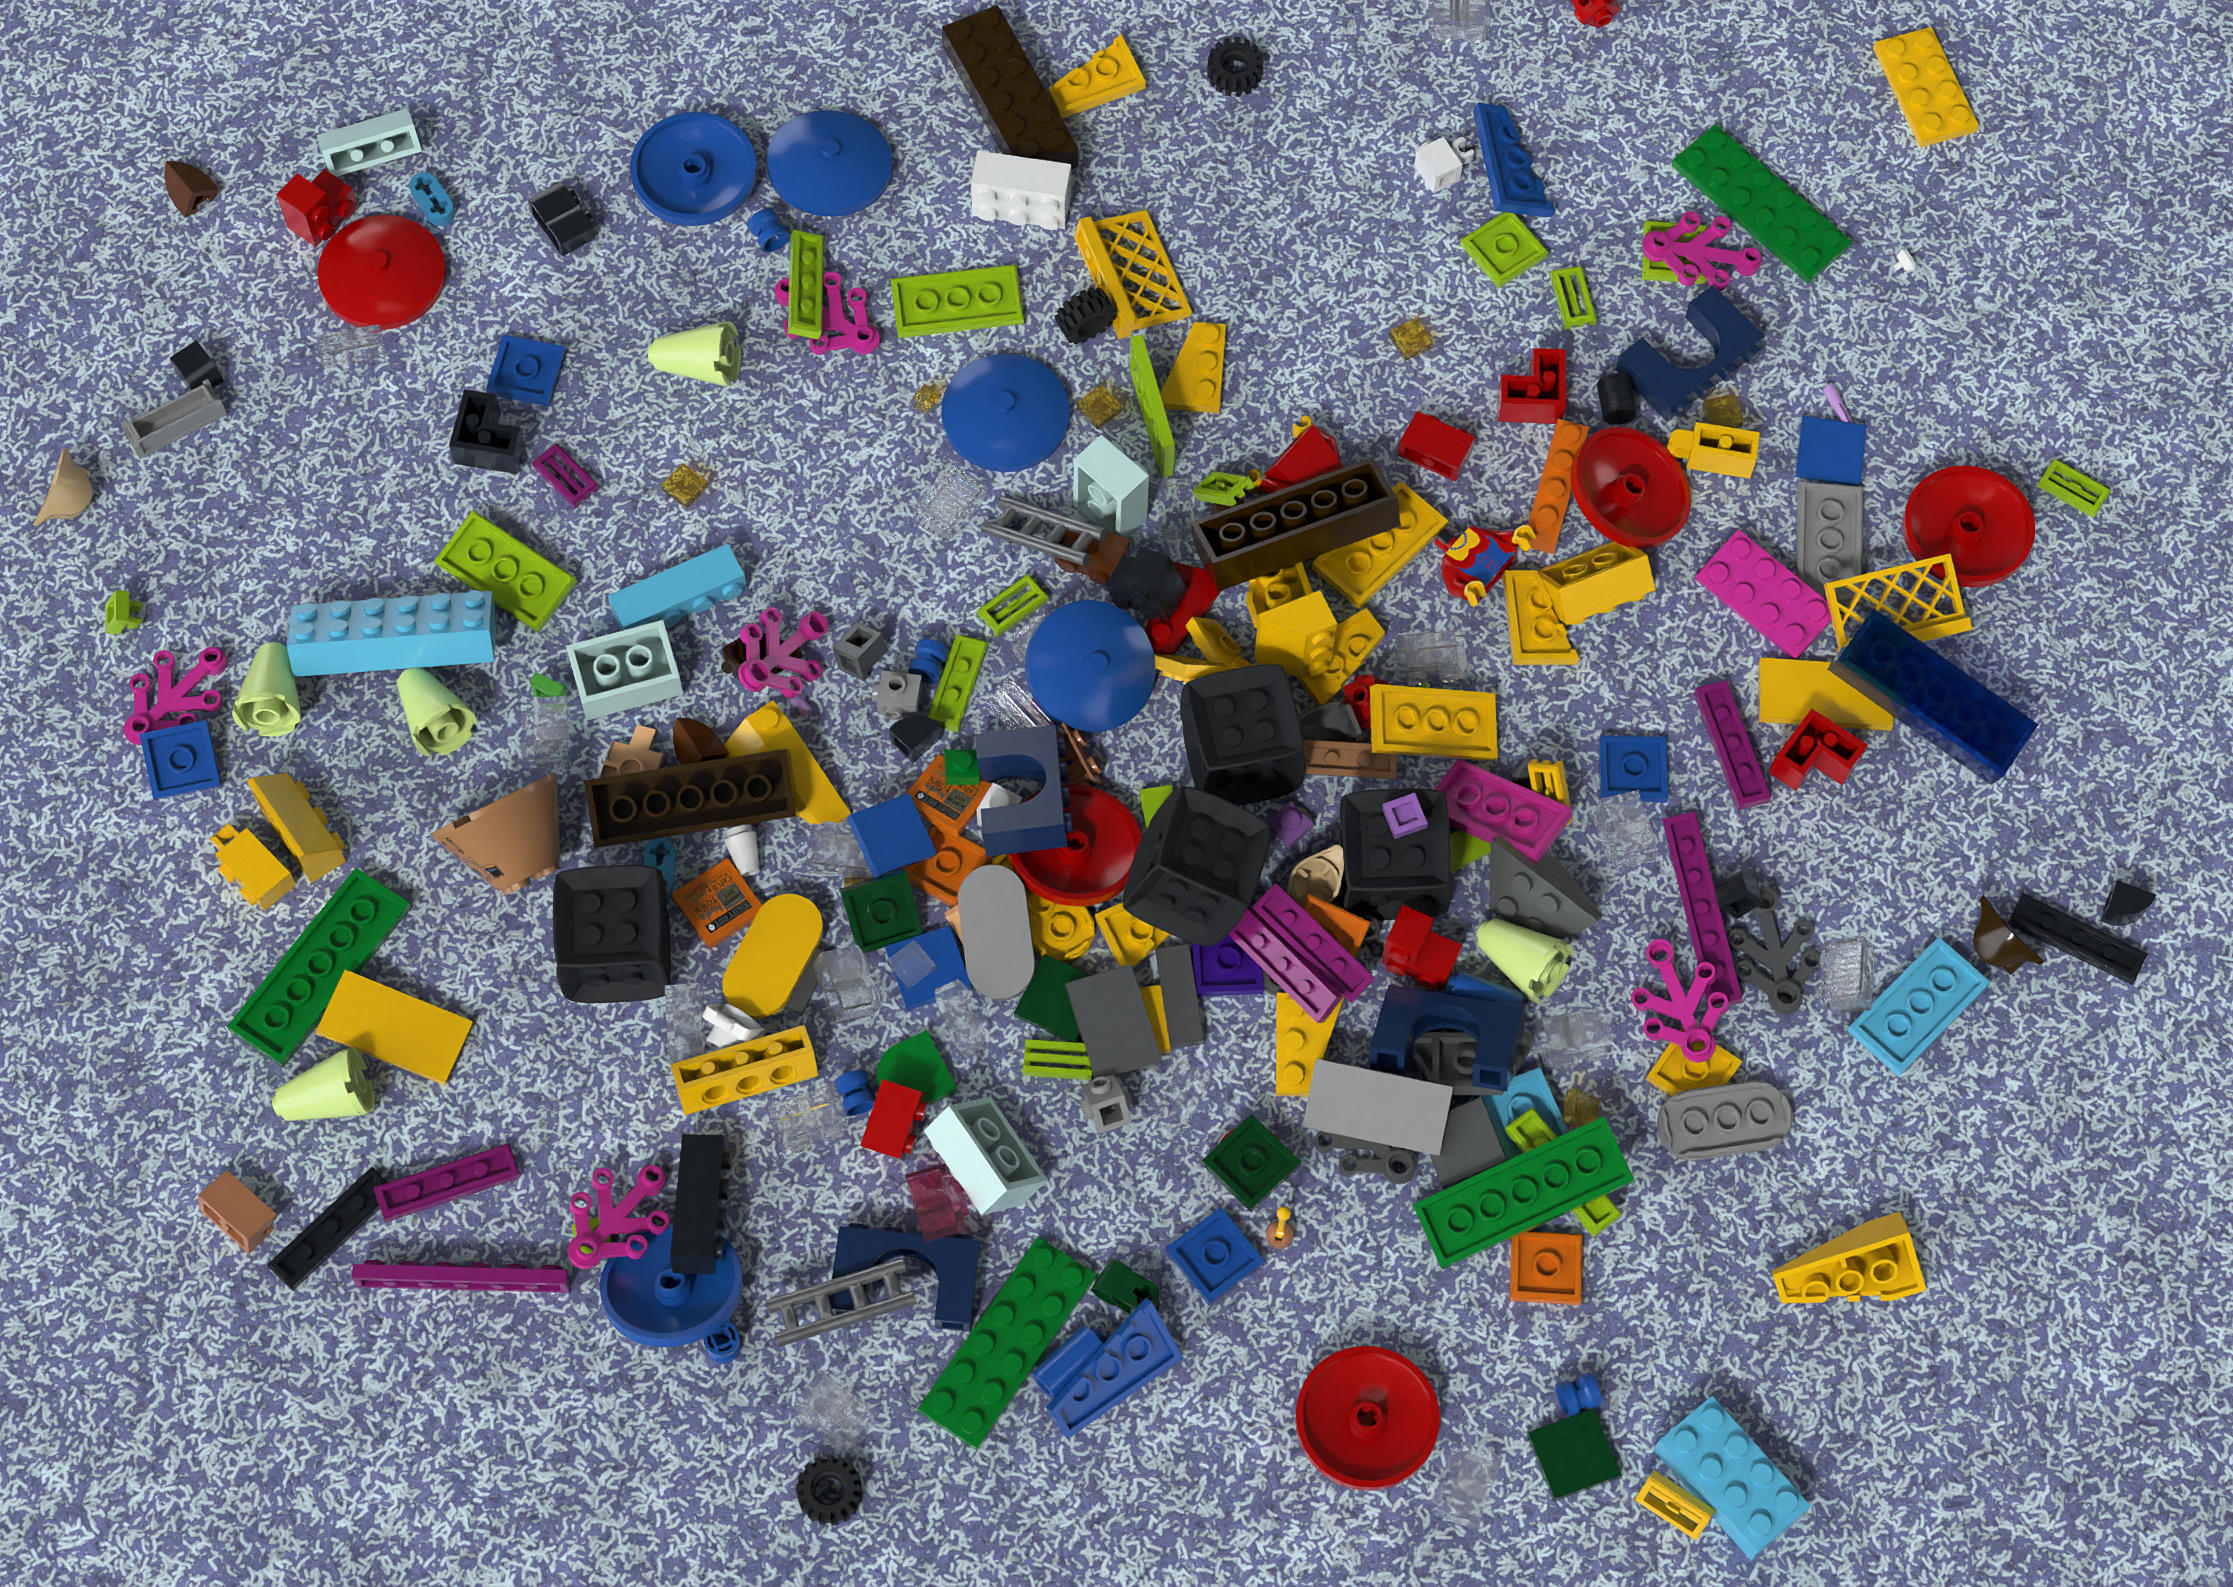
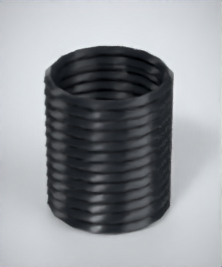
M1625 373L1605 375L1596 384L1603 420L1611 425L1628 423L1638 413L1630 376Z

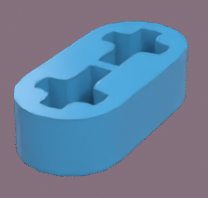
M427 172L414 175L409 182L410 192L428 221L436 226H445L451 223L455 217V209L452 200L438 180ZM424 184L426 187H429L431 194L427 196L423 189H419V186ZM437 203L442 210L445 209V213L435 212L433 204Z
M657 838L650 841L646 846L644 865L658 868L661 871L668 900L674 891L676 851L674 845L668 839ZM663 848L667 855L663 857L662 866H657L656 856L652 854H658L659 849Z

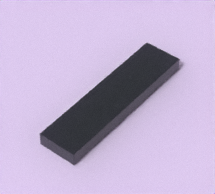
M2024 893L2020 896L2007 925L2131 985L2135 982L2148 954Z
M371 1167L267 1264L268 1268L287 1287L294 1291L380 1210L373 1187L388 1182Z

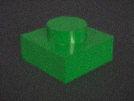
M944 750L945 785H979L980 773L977 750Z

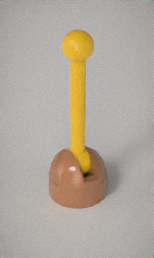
M1282 1206L1277 1210L1279 1220L1271 1222L1266 1230V1240L1275 1249H1285L1293 1241L1294 1229L1286 1221L1290 1218L1291 1211L1286 1206ZM1275 1237L1281 1238L1282 1241L1275 1240Z

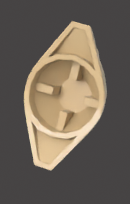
M65 447L61 452L48 495L33 523L35 526H39L51 519L75 518L85 511L92 499V486L88 479L91 471L75 465L69 449Z
M1338 844L1304 859L1293 869L1289 878L1287 893L1301 907H1303L1308 894L1328 903H1331L1336 898L1341 887L1344 869L1343 848Z

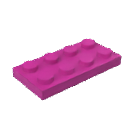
M1739 529L1695 576V580L1792 660H1798L1832 622L1828 601Z
M1457 759L1434 789L1442 791L1446 795L1450 826L1490 844L1500 835L1536 864L1573 817L1571 807L1460 759Z

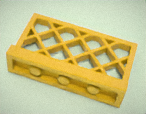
M1147 210L1094 222L1091 216L1079 219L1074 238L1096 288L1099 287L1104 290L1117 310V314H1115L1117 317L1111 322L1118 339L1131 336L1133 330L1191 316V308ZM1142 221L1146 231L1141 236L1128 230L1127 227L1129 224ZM1108 229L1117 233L1118 236L1113 243L1102 238L1099 231ZM1122 236L1138 243L1134 252L1118 245ZM1142 246L1155 251L1157 257L1154 262L1138 255ZM1114 252L1129 259L1125 268L1112 262L1111 256ZM1133 262L1150 269L1145 278L1129 271ZM1154 271L1166 276L1168 280L1166 287L1149 280ZM1125 278L1141 285L1137 294L1124 289L1122 282ZM1145 287L1161 294L1157 304L1141 297ZM1167 297L1178 302L1180 309L1171 311L1162 307L1161 304L1164 298ZM1136 303L1151 310V315L1137 319L1133 310Z
M1951 553L1824 584L1838 643V648H1835L1838 661L1851 660L1973 630L1970 617L1965 616ZM1943 562L1946 576L1941 585L1926 577L1933 564ZM1924 567L1921 573L1915 569ZM1903 571H1908L1918 578L1910 592L1895 584ZM1893 574L1891 580H1888L1887 578L1883 577ZM1876 578L1887 585L1879 600L1864 592L1871 579ZM1862 582L1859 588L1853 584ZM1922 582L1937 590L1929 605L1914 596ZM1846 586L1856 593L1847 608L1837 602L1834 588ZM1891 589L1906 597L1898 612L1883 604ZM1942 594L1952 599L1955 613L1943 615L1934 609ZM1860 597L1875 605L1867 620L1852 612ZM1911 601L1925 609L1919 622L1916 623L1903 617ZM1880 609L1895 617L1889 628L1883 631L1871 624ZM1839 610H1841L1842 612H1844V614H1843L1842 617H1841V615H1840V611H1839ZM1930 613L1936 616V618L1927 620ZM1850 616L1863 624V627L1857 637L1846 639L1843 625ZM1899 621L1906 624L1903 626L1896 627ZM1868 628L1875 632L1865 635Z

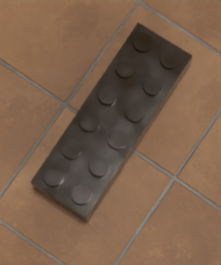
M995 5L942 26L943 49L1000 152L1011 156L1071 164V169L1078 167V146L999 6Z
M1373 457L1190 522L1195 551L1218 592L1401 526L1397 496Z
M790 749L584 780L594 848L800 816Z

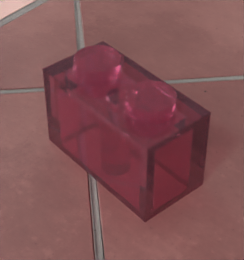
M946 1163L905 1174L911 1202L925 1242L966 1230L963 1216L969 1215L964 1194L961 1193L959 1182L953 1176H950Z

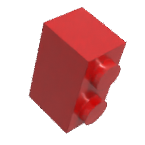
M1416 411L1400 440L1398 456L1456 482L1472 453L1475 437L1463 428H1454L1441 422L1434 415Z
M882 1079L860 1146L903 1161L906 1154L912 1155L918 1137L913 1134L917 1121L923 1122L929 1102L924 1101L926 1094Z

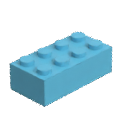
M1713 1396L1708 1398L1662 1437L1653 1450L1692 1495L1716 1510L1712 1517L1751 1561L1803 1517L1811 1507L1807 1500Z

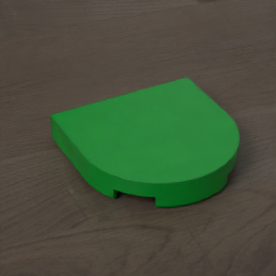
M927 1030L892 1046L883 1054L878 1063L876 1071L878 1089L883 1079L926 1094L924 1101L929 1102L928 1106L958 1092Z

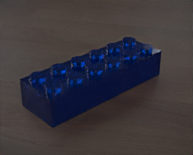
M1872 608L1862 617L1827 668V670L1990 785L2004 777L2039 725L1875 608Z

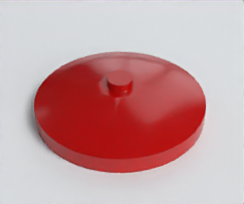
M376 215L350 223L330 239L320 256L317 277L319 288L327 306L343 321L359 328L388 330L417 320L433 307L445 285L446 264L438 241L425 227L413 220L400 216Z
M1610 427L1593 434L1577 450L1572 461L1570 473L1572 491L1586 519L1605 537L1626 547L1651 549L1665 544L1684 527L1691 508L1689 484L1676 458L1659 441L1636 429Z
M1952 466L1930 474L1913 490L1903 513V535L1914 559L1920 561L1951 553L1958 586L1985 587L2009 578L2023 565L2034 543L2035 519L2025 496L2005 477L1981 467ZM1943 562L1933 564L1928 573L1942 581L1946 576Z
M1062 784L1063 787L1069 788L1071 807L1065 808V812H1071L1073 832L1067 833L1068 847L1007 854L1010 865L1022 883L1030 891L1045 900L1060 905L1078 907L1105 902L1117 896L1125 889L1136 851L1142 839L1139 825L1129 809L1105 791L1086 785ZM1038 791L1035 794L1031 795L1024 802L1031 800L1041 791Z
M1357 1346L1343 1349L1328 1356L1310 1372L1302 1385L1297 1399L1295 1425L1303 1452L1321 1474L1347 1488L1375 1491L1396 1486L1408 1480L1421 1469L1435 1446L1439 1433L1440 1412L1436 1394L1429 1380L1409 1359L1385 1348Z

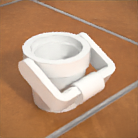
M709 1004L702 1015L704 1019L714 1024L706 1039V1043L715 1051L761 1038L766 1032V1029L761 1027L754 1019L729 1004Z

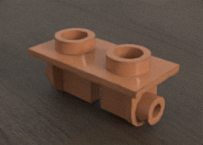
M1062 723L1061 725L1065 732L1058 731L1057 737H1064L1066 757L1060 758V763H1067L1073 760L1074 763L1067 767L1070 783L1090 787L1092 782H1096L1101 786L1105 785L1100 776L1103 772L1100 763L1093 755L1089 756L1085 748L1088 745V741L1080 730H1072L1065 723Z

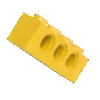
M805 1025L670 1064L684 1115L818 1076L814 1050Z

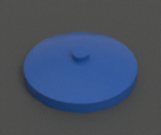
M813 111L789 120L774 134L767 151V173L774 190L791 206L813 215L844 216L864 210L883 195L891 179L892 153L884 136L868 121L841 111Z
M686 112L657 122L641 136L631 156L630 173L633 188L638 199L652 214L677 225L701 226L730 216L746 202L755 186L757 164L755 152L749 138L734 123L710 113Z
M1015 354L990 355L968 364L951 380L942 400V425L953 449L971 464L996 472H1015L1040 464L1059 448L1068 431L1070 404L1067 392L1060 379L1042 363Z
M1081 600L1066 604L1046 616L1036 627L1028 642L1025 654V675L1032 697L1050 719L1059 725L1065 723L1072 730L1078 729L1082 733H1101L1113 730L1127 723L1145 706L1154 686L1156 673L1155 657L1148 636L1131 615L1112 604L1096 600Z
M669 1223L667 1230L660 1235H655L651 1232L636 1233L643 1236L648 1243L647 1250L642 1258L632 1259L628 1256L609 1257L600 1278V1296L605 1314L615 1329L637 1343L654 1347H676L701 1340L723 1326L735 1312L740 1302L744 1280L741 1263L735 1249L720 1234L719 1239H724L723 1260H717L715 1274L672 1272L670 1250L673 1223ZM638 1243L630 1245L633 1250L639 1251L642 1249Z

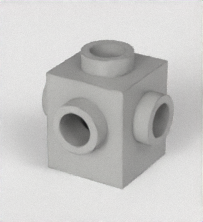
M901 669L882 670L880 682L874 681L872 689V701L877 702L878 714L892 720L918 716L923 690L922 676L909 674Z
M1114 1074L1107 1077H1097L1090 1083L1081 1085L1085 1099L1079 1101L1086 1120L1092 1118L1099 1134L1132 1123L1127 1107L1132 1105L1126 1085L1120 1086Z

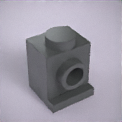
M856 622L832 647L838 668L862 681L868 678L867 672L887 652L883 634L878 629L865 626L859 622Z

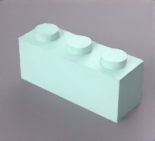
M408 109L317 135L328 171L336 177L422 151Z

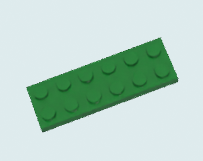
M1716 124L1672 161L1671 166L1807 284L1822 273L1852 245L1853 241Z
M355 867L226 1026L228 1030L284 1068L320 1023L344 970L355 974L361 972L412 908L410 903Z
M1605 1116L1412 1205L1440 1267L1444 1270L1634 1183L1635 1179Z
M1037 1237L918 1408V1413L978 1451L1097 1278V1274Z

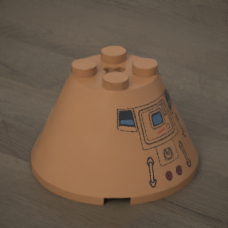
M553 772L430 834L437 843L496 890H502L504 895L513 893L531 884L528 877L532 876L535 881L560 869L558 864L560 861L557 777Z

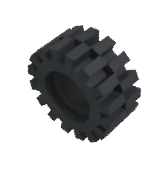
M1235 37L1234 42H1230V38H1225L1224 45L1220 41L1217 42L1215 49L1212 48L1208 56L1207 77L1210 78L1211 86L1216 85V91L1219 93L1225 89L1226 96H1231V91L1236 92V97H1241L1243 90L1246 95L1250 94L1251 87L1256 89L1262 79V52H1258L1256 44L1250 47V40L1245 39L1244 43H1240V37ZM1229 61H1240L1246 65L1247 69L1242 73H1230L1223 66Z
M1092 287L1089 288L1088 292L1085 289L1080 291L1078 296L1074 294L1070 297L1071 301H1065L1062 304L1064 308H1058L1057 310L1058 314L1055 315V322L1069 343L1079 344L1081 341L1083 344L1087 342L1088 338L1091 337L1093 339L1096 337V334H1103L1105 332L1104 328L1110 327L1113 324L1111 321L1116 319L1117 316L1115 314H1117V310L1104 290L1099 287L1096 289Z
M827 1455V1459L821 1460V1457L815 1458V1463L812 1465L808 1463L804 1466L805 1471L803 1473L800 1472L798 1476L799 1482L796 1484L797 1498L803 1513H806L813 1522L816 1520L819 1521L820 1525L825 1526L826 1523H832V1526L838 1525V1521L844 1520L846 1522L849 1520V1516L857 1512L858 1505L862 1501L861 1479L859 1473L855 1471V1467L851 1463L847 1464L842 1457L834 1459L833 1455ZM835 1478L842 1483L844 1492L837 1502L826 1504L816 1497L815 1490L821 1480Z

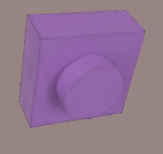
M1415 793L1382 804V810L1394 839L1427 828L1428 823Z
M1291 801L1267 821L1271 826V832L1289 849L1314 826V823Z

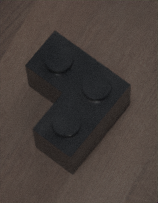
M464 389L449 448L454 464L518 474L525 448L520 427L498 424L501 411L496 394Z
M1145 547L1140 548L1135 558L1123 554L1105 585L1112 598L1111 601L1117 607L1123 610L1131 608L1139 611L1143 616L1151 620L1159 618L1168 622L1188 590L1170 556Z

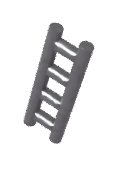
M1002 496L998 503L999 508L1004 509L995 523L984 521L981 525L982 533L1083 566H1087L1090 562L1091 556L1089 553H1085V550L1092 540L1105 541L1108 536L1106 528ZM1017 514L1029 517L1021 531L1008 528ZM1042 522L1055 526L1046 539L1033 536ZM1068 530L1080 534L1071 548L1059 544Z
M903 1257L766 1300L769 1313L780 1311L785 1326V1331L775 1333L779 1347L917 1304L913 1290L902 1293L897 1274L907 1271ZM883 1279L889 1298L868 1304L863 1285ZM849 1289L854 1309L834 1315L828 1296ZM815 1300L820 1320L799 1326L794 1306Z

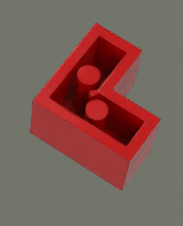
M325 169L312 182L297 173L276 194L287 228L314 247H317L322 240H328L333 235L335 227L343 219L350 218L358 205L353 188Z
M1533 348L1529 365V376L1501 375L1497 392V422L1557 424L1558 419L1563 420L1566 407V349Z
M1811 708L1775 756L1769 774L1797 791L1815 767L1843 786L1860 763L1868 745Z
M1402 905L1386 939L1381 964L1385 965L1386 969L1397 976H1404L1406 974L1417 979V982L1424 988L1430 990L1438 988L1444 991L1459 959L1462 944L1432 932L1434 918Z

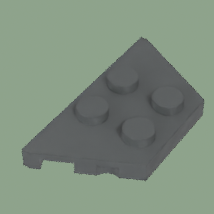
M1500 835L1492 841L1489 907L1508 922L1561 940L1595 924L1602 918V913Z
M1427 1032L1414 1043L1409 1059L1423 1080L1453 1086L1452 1095H1502L1504 1091L1473 1086V1061L1478 1043L1469 1034ZM1534 1033L1522 1034L1510 1082L1534 1047Z

